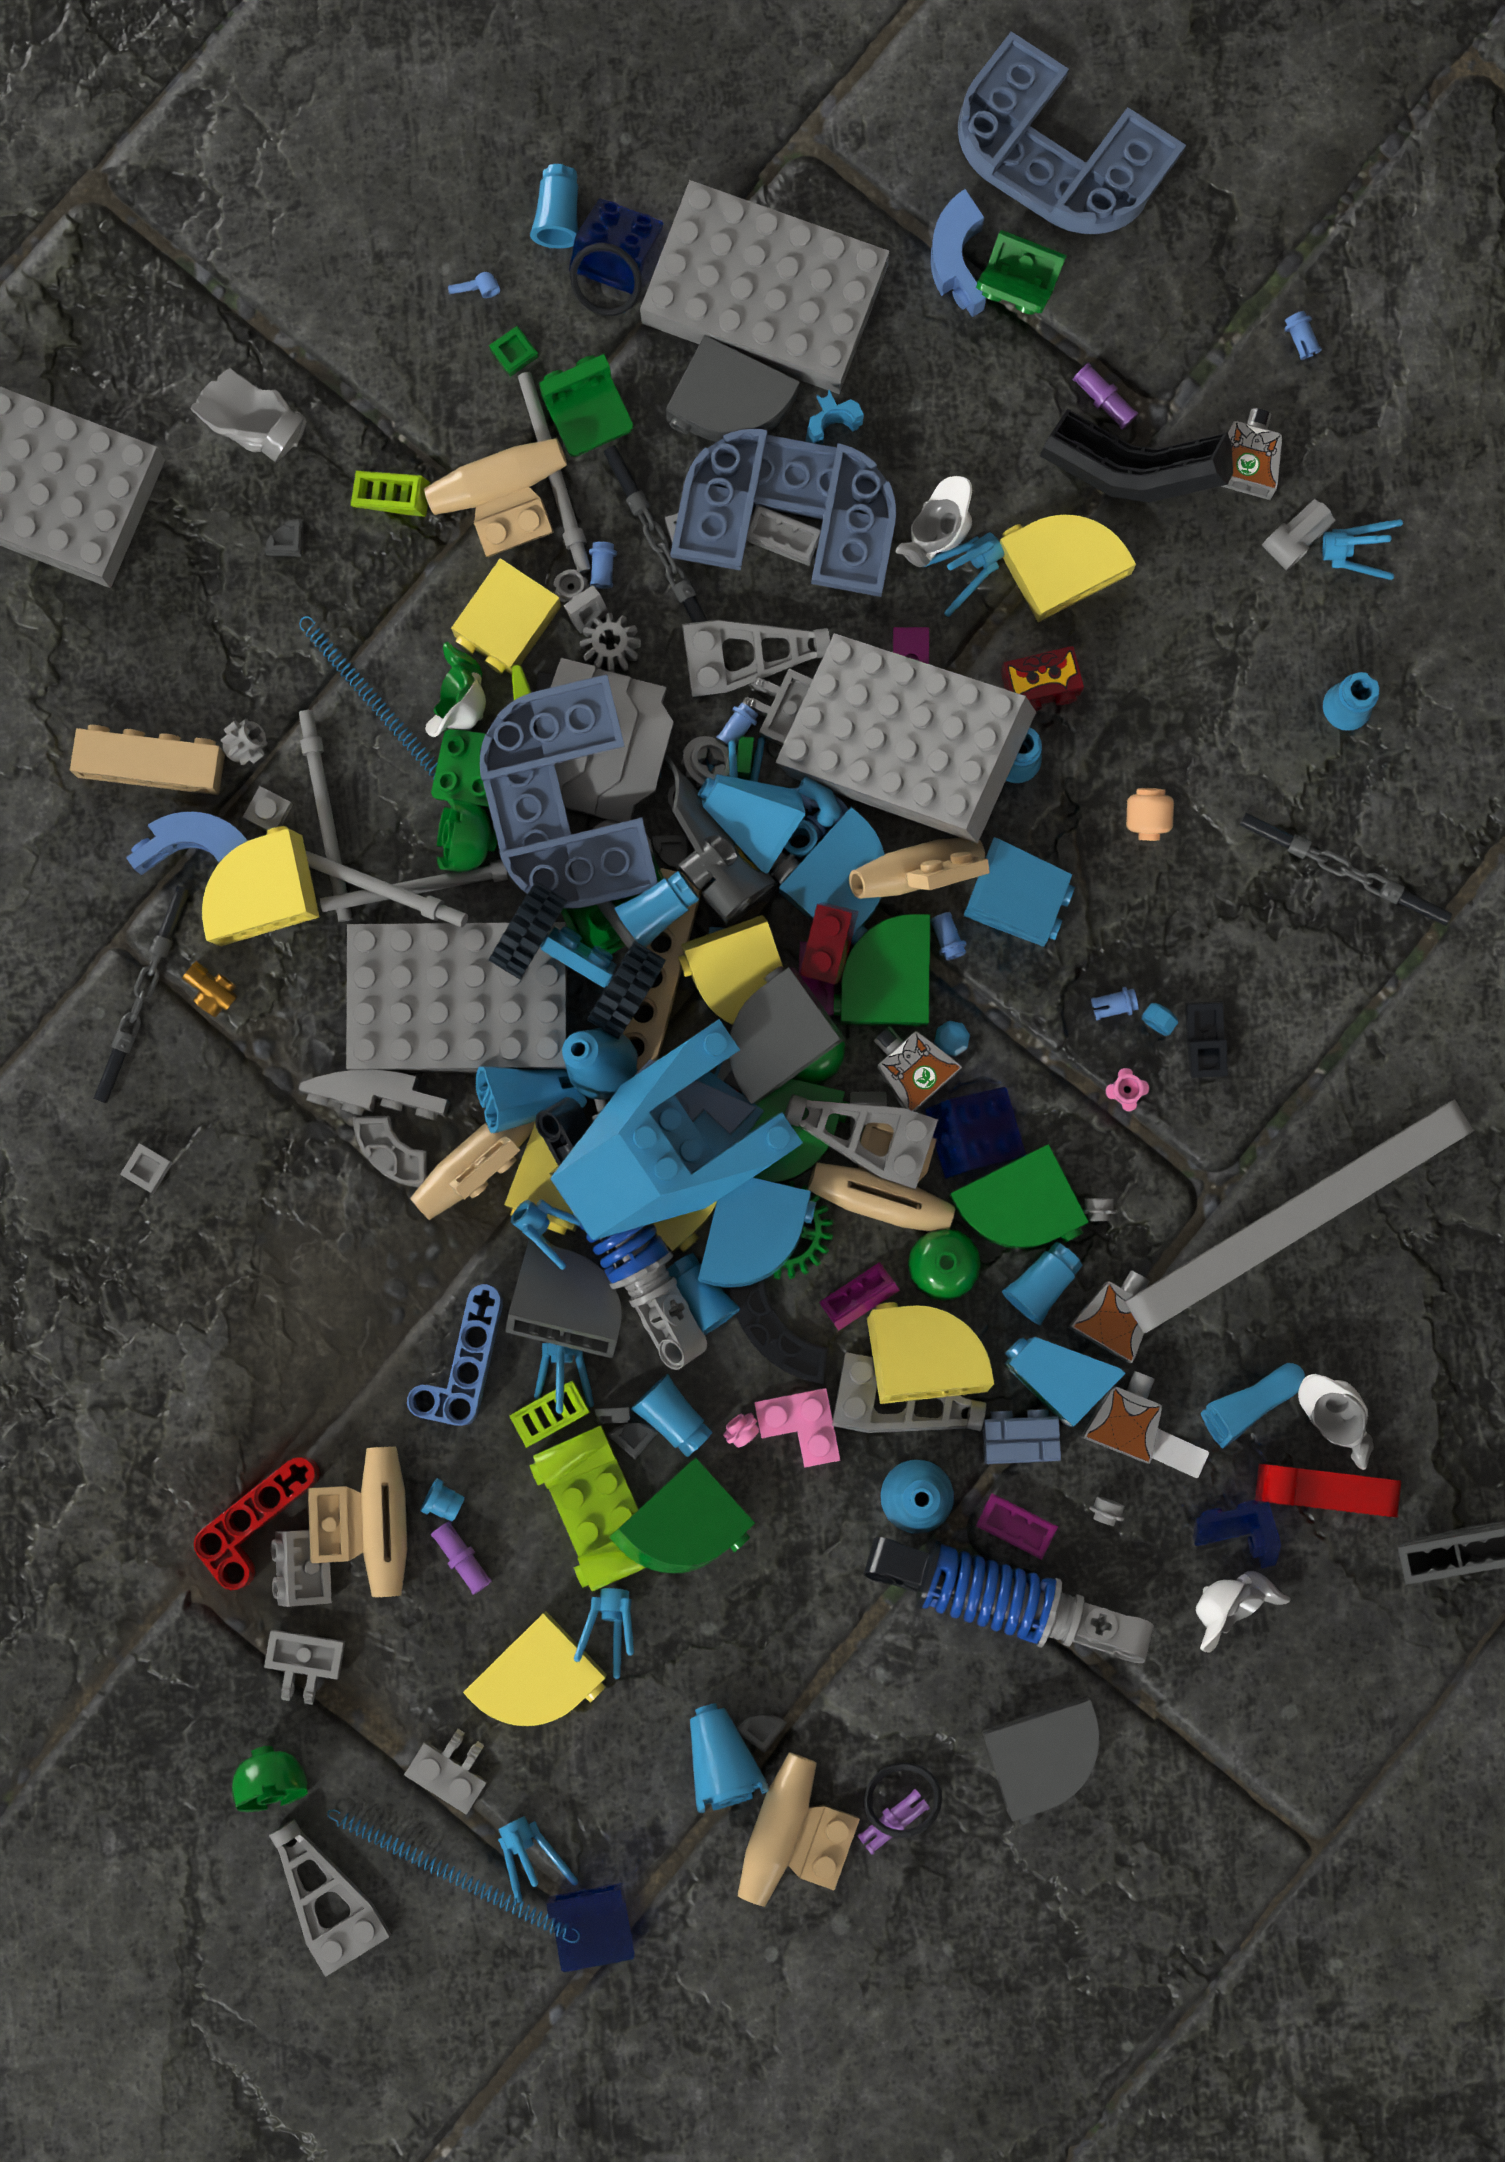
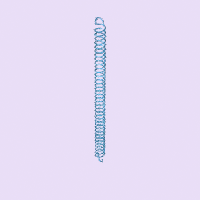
M308 616L301 618L299 625L302 631H304V629L301 627V622L304 618H309L314 623L308 628L306 632V637H311L310 641L315 642V647H319L320 652L324 651L323 656H328V661L332 662V666H337V671H342L341 676H346L345 680L350 681V686H355L354 691H359L358 695L363 696V701H368L367 705L372 706V711H377L376 716H381L380 720L385 721V726H390L389 730L394 731V736H399L398 740L403 741L402 745L407 746V751L412 750L411 755L416 756V761L421 760L420 765H426L424 770L429 771V776L434 775L435 777V773H430L433 770V768L437 766V763L433 767L426 769L427 765L431 761H433L435 757L431 758L425 764H422V761L430 754V752H428L421 759H417L419 754L426 749V747L421 749L420 752L416 754H413V752L418 746L421 745V742H419L414 748L408 749L411 743H413L417 739V737H415L408 744H404V742L408 737L412 735V732L409 733L405 738L399 739L400 736L408 729V727H406L401 733L395 734L397 729L400 728L404 724V722L399 724L398 727H396L395 729L391 730L392 725L399 720V717L388 725L386 723L389 720V718H391L395 714V712H393L388 718L382 720L383 715L390 710V707L387 708L382 714L378 715V711L386 705V702L383 703L379 708L373 710L375 704H377L382 699V697L376 700L375 703L369 705L370 700L377 695V692L374 693L369 699L365 700V696L369 692H371L373 688H370L365 694L360 695L362 689H364L369 683L364 684L362 688L356 690V686L359 683H361L364 680V678H361L356 684L351 685L353 679L358 677L360 673H357L352 679L347 680L348 675L351 674L355 670V668L351 669L348 672V674L343 675V671L346 668H348L351 665V663H348L343 669L338 670V667L342 663H344L347 660V658H344L339 664L334 665L335 660L338 659L342 655V653L338 654L335 657V659L329 660L330 656L334 654L338 650V648H335L330 654L325 655V652L329 648H331L334 643H331L326 649L320 650L322 645H324L329 640V638L325 639L322 642V644L316 645L317 641L321 639L325 635V633H322L316 640H312V637L320 631V628H318L312 635L308 636L307 634L309 630L315 625V622L312 620V618Z
M329 1810V1811L327 1812V1815H328V1816H329V1812H331V1811H335V1812H338V1813L340 1814V1812L337 1811V1810ZM349 1813L346 1814V1816L340 1824L337 1820L329 1816V1818L337 1822V1826H340L344 1822L343 1829H347L350 1825V1833L356 1829V1836H358L362 1832V1839L368 1836V1842H371L375 1838L374 1844L377 1845L381 1841L380 1847L384 1848L387 1845V1852L394 1847L393 1854L395 1855L400 1850L399 1857L401 1858L406 1854V1861H408L412 1857V1864H415L419 1859L418 1867H421L425 1863L424 1870H427L431 1866V1874L437 1870V1877H439L444 1872L443 1880L447 1879L450 1875L449 1882L452 1883L456 1879V1886H459L460 1883L463 1881L462 1890L465 1889L469 1884L468 1892H471L475 1888V1896L478 1895L482 1890L481 1899H483L488 1893L487 1902H490L494 1897L493 1905H496L501 1899L499 1907L501 1909L507 1903L506 1912L509 1911L513 1906L512 1914L514 1915L520 1908L518 1917L521 1918L526 1912L525 1921H527L533 1914L531 1924H534L536 1920L539 1918L537 1927L539 1928L545 1921L544 1931L547 1930L551 1925L550 1934H552L558 1927L556 1933L557 1937H559L561 1933L564 1931L563 1939L567 1942L575 1943L578 1942V1940L580 1939L579 1932L573 1928L572 1930L576 1931L578 1934V1939L576 1941H569L565 1939L564 1937L568 1927V1923L565 1924V1926L559 1933V1929L562 1923L561 1920L558 1922V1924L552 1931L555 1922V1917H553L551 1922L546 1927L549 1914L545 1916V1918L539 1925L543 1911H540L536 1919L533 1921L536 1912V1907L533 1909V1911L527 1918L530 1904L521 1914L524 1901L520 1903V1905L514 1912L518 1899L516 1898L511 1904V1906L508 1908L511 1895L508 1896V1898L502 1905L505 1891L501 1894V1896L495 1903L499 1889H496L492 1897L489 1899L492 1890V1885L489 1887V1889L483 1896L486 1882H484L480 1890L476 1893L480 1879L477 1880L475 1885L470 1890L474 1876H472L467 1882V1884L464 1886L467 1877V1873H465L460 1882L457 1884L461 1873V1869L457 1872V1874L451 1881L455 1866L452 1867L448 1875L445 1877L449 1864L447 1863L441 1871V1873L439 1874L442 1860H440L436 1868L432 1871L436 1857L433 1858L429 1866L426 1868L430 1853L426 1856L421 1865L420 1861L424 1851H421L417 1859L414 1861L417 1847L414 1849L410 1857L407 1859L411 1844H409L405 1852L401 1855L405 1841L402 1842L398 1850L395 1852V1848L399 1838L395 1840L391 1848L388 1850L390 1841L392 1839V1835H390L387 1842L382 1846L383 1840L386 1835V1832H384L382 1837L376 1843L380 1831L379 1828L370 1840V1836L374 1825H372L368 1833L364 1836V1832L368 1824L367 1822L365 1823L361 1831L357 1834L359 1825L361 1823V1819L358 1821L356 1826L351 1831V1827L355 1819V1816H353V1818L346 1827L345 1824Z

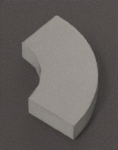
M390 1116L353 1117V1127L358 1144L371 1164L388 1178L400 1184L419 1188L428 1177L427 1151L412 1149L402 1143L393 1131Z

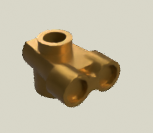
M195 961L181 979L199 990L193 1001L208 1014L217 1017L222 1009L227 1010L237 998V995L232 992L236 986L219 973L216 977H213L208 972L209 970Z

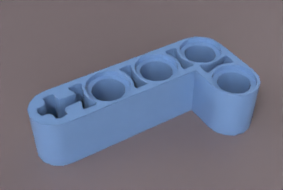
M481 1284L470 1291L447 1389L433 1385L414 1387L407 1397V1406L413 1415L458 1426L468 1425L477 1418L503 1308V1297L497 1288L488 1284ZM486 1291H490L489 1297L495 1300L494 1306H487L484 1317L492 1318L490 1325L479 1320L471 1321L472 1314L480 1316L482 1305L476 1303V1299L478 1296L483 1297ZM482 1327L486 1331L487 1340L483 1346L475 1348L469 1343L468 1334L471 1329ZM468 1362L474 1363L479 1370L477 1380L471 1384L465 1383L460 1377L461 1367ZM425 1390L429 1391L435 1399L433 1408L427 1412L421 1411L416 1404L418 1394ZM460 1398L467 1400L471 1407L469 1416L463 1420L457 1419L452 1413L453 1403Z

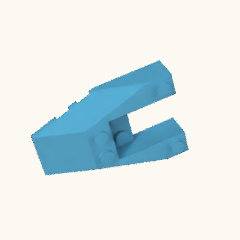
M720 1019L620 1085L604 1109L601 1110L582 1138L551 1176L550 1180L592 1241L705 1209L803 1144L781 1112L715 1156L676 1098V1093L740 1051Z

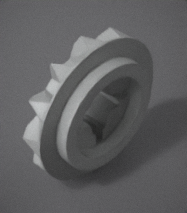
M701 736L687 744L683 750L684 754L681 765L685 766L687 770L686 777H692L696 781L697 787L702 786L708 777L714 779L717 774L730 777L729 747L725 743L713 737ZM705 758L708 759L709 764L715 765L711 772L708 771L706 765L701 764Z

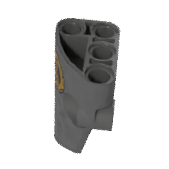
M665 754L664 761L673 772L675 784L669 789L667 795L669 808L695 849L694 852L678 864V867L698 890L713 878L716 879L715 882L702 892L704 895L703 900L723 925L728 928L765 898L778 885V882L769 872L767 874L762 872L704 809L702 798L698 796L699 791Z

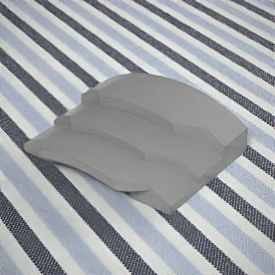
M561 658L551 688L608 675L625 745L622 748L554 764L565 809L618 823L632 820L636 804L656 793L665 753L674 725L673 720L663 706L667 688L632 679L629 676L597 669L596 666Z

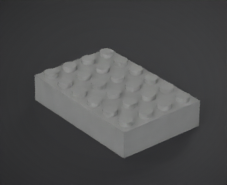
M689 180L640 308L641 322L649 327L700 344L704 335L789 377L840 394L886 273L890 251Z
M0 387V546L111 588L165 462L163 455L154 445Z
M834 633L775 763L789 777L802 781L807 776L830 788L833 793L978 843L1033 721L1036 710L1024 695Z
M555 922L551 930L549 931L548 935L551 933L554 927L558 928L559 930H561L563 926L567 927L566 923ZM452 923L347 924L346 1069L348 1071L383 1070L399 1073L477 1072L479 1066L522 1069H566L562 1047L568 1038V966L540 950L541 947L521 979L516 978L488 961L509 923H466L463 928Z

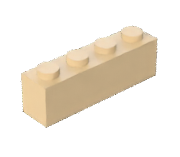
M88 725L87 730L76 728L70 771L77 778L219 795L225 753L219 746H216V741L195 738L194 743L180 741L181 738L172 734H159V738L145 737L144 732L133 729H124L123 734L110 733L109 728L100 725Z

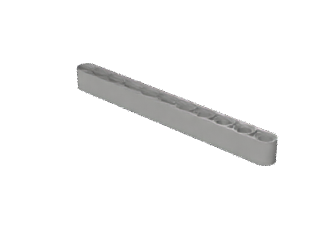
M1455 1099L1448 1102L1127 1299L1125 1304L1143 1333H1147L1474 1131L1472 1125Z

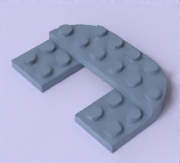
M1010 32L973 80L965 95L958 120V136L966 159L973 169L986 181L1062 229L1081 234H1102L1126 226L1144 210L1147 201L1180 158L1186 145L1127 107L1087 162L1076 157L1030 127L1031 123L1065 80L1069 69L1015 33Z
M763 429L738 430L723 435V439L717 441L709 448L705 447L695 458L689 468L683 487L670 553L671 558L741 571L753 507L759 505L769 510L823 520L811 584L878 597L882 596L895 527L896 504L889 481H886L878 470L877 464L871 458L847 445L838 443L836 448L767 435V430Z
M607 674L532 692L514 700L497 715L487 734H485L480 751L481 779L484 784L500 849L499 853L507 872L513 881L527 894L537 881L568 900L564 908L569 909L589 907L642 894L658 883L642 818L571 834L554 765L625 747Z

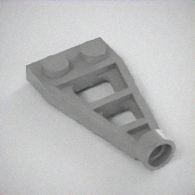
M725 620L682 624L692 697L730 692L754 682L756 677L762 679L810 659L823 658L830 643L828 628L809 631ZM729 638L749 641L754 649L753 662L736 671L727 670L724 666L723 642ZM765 638H785L789 643V655L771 662L764 661L762 640ZM810 638H813L814 651L808 648V640Z
M792 1094L784 1115L791 1125L799 1126L867 1171L880 1178L913 1189L917 1187L938 1119L905 1108L810 1101ZM806 1107L809 1111V1115L805 1120H802ZM836 1113L851 1116L855 1119L849 1140H843L827 1132L825 1125L830 1114ZM868 1123H885L893 1128L894 1133L887 1154L882 1157L874 1155L860 1143L859 1138L862 1129Z
M845 1353L832 1426L865 1433L965 1428L981 1431L985 1417L986 1402L966 1399L960 1395L937 1398L943 1403L942 1415L938 1418L916 1416L914 1414L916 1400L907 1401L906 1408L900 1413H878L874 1409L877 1382L873 1357ZM963 1409H968L966 1419H963L961 1416Z
M295 1819L269 1834L280 1854L306 1945L325 1977L391 1936L390 1931L372 1901L301 1831ZM293 1838L297 1840L294 1846H286V1843ZM306 1860H313L327 1878L324 1884L311 1892L304 1889L297 1872L298 1866ZM326 1892L337 1893L350 1907L349 1917L331 1928H324L320 1925L315 1911L316 1899Z

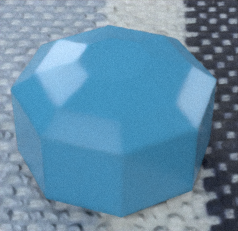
M1151 1003L1141 1016L1148 1026L1164 1036H1169L1179 1023L1177 1017L1168 1008L1157 1003Z
M947 1021L937 1028L934 1044L948 1056L956 1057L967 1050L970 1034L963 1023Z

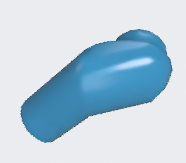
M805 776L797 792L817 802L820 809L817 813V821L826 827L832 826L835 823V819H839L841 814L840 806L833 791Z

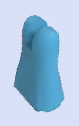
M479 1066L477 1070L476 1093L482 1108H486L484 1114L490 1133H498L534 1122L539 1112L565 1097L575 1099L582 1108L587 1103L586 1096L578 1092L570 1082L566 1069H522Z
M1286 1363L1255 1385L1210 1402L1206 1409L1201 1412V1417L1213 1439L1221 1448L1231 1444L1263 1415L1293 1397L1298 1392L1305 1378V1373L1299 1365Z

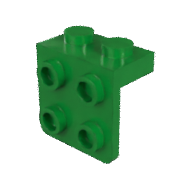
M1001 230L988 265L980 276L976 288L982 291V295L990 300L1002 301L1003 299L1016 304L1015 308L1023 313H1042L1053 294L1067 255Z
M604 354L595 357V355L586 356L579 360L575 367L564 372L563 370L553 371L544 377V381L539 383L542 399L570 456H580L633 430V423L611 378L610 366Z
M456 729L445 731L431 790L434 798L442 801H447L449 798L463 800L489 809L480 774V751L485 737L484 733Z

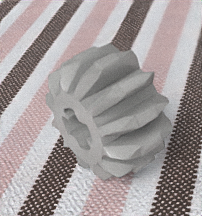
M612 613L606 614L607 622L602 623L597 616L594 617L592 620L596 629L584 627L583 634L587 639L580 641V648L588 650L583 656L585 662L595 661L594 666L601 670L604 665H607L608 671L615 673L614 665L619 664L623 671H627L628 664L625 659L637 661L638 654L633 649L641 647V640L633 637L637 633V627L635 625L626 627L627 618L625 616H621L616 623H614ZM614 638L616 643L614 644L615 649L607 650L605 645L607 644L606 639Z

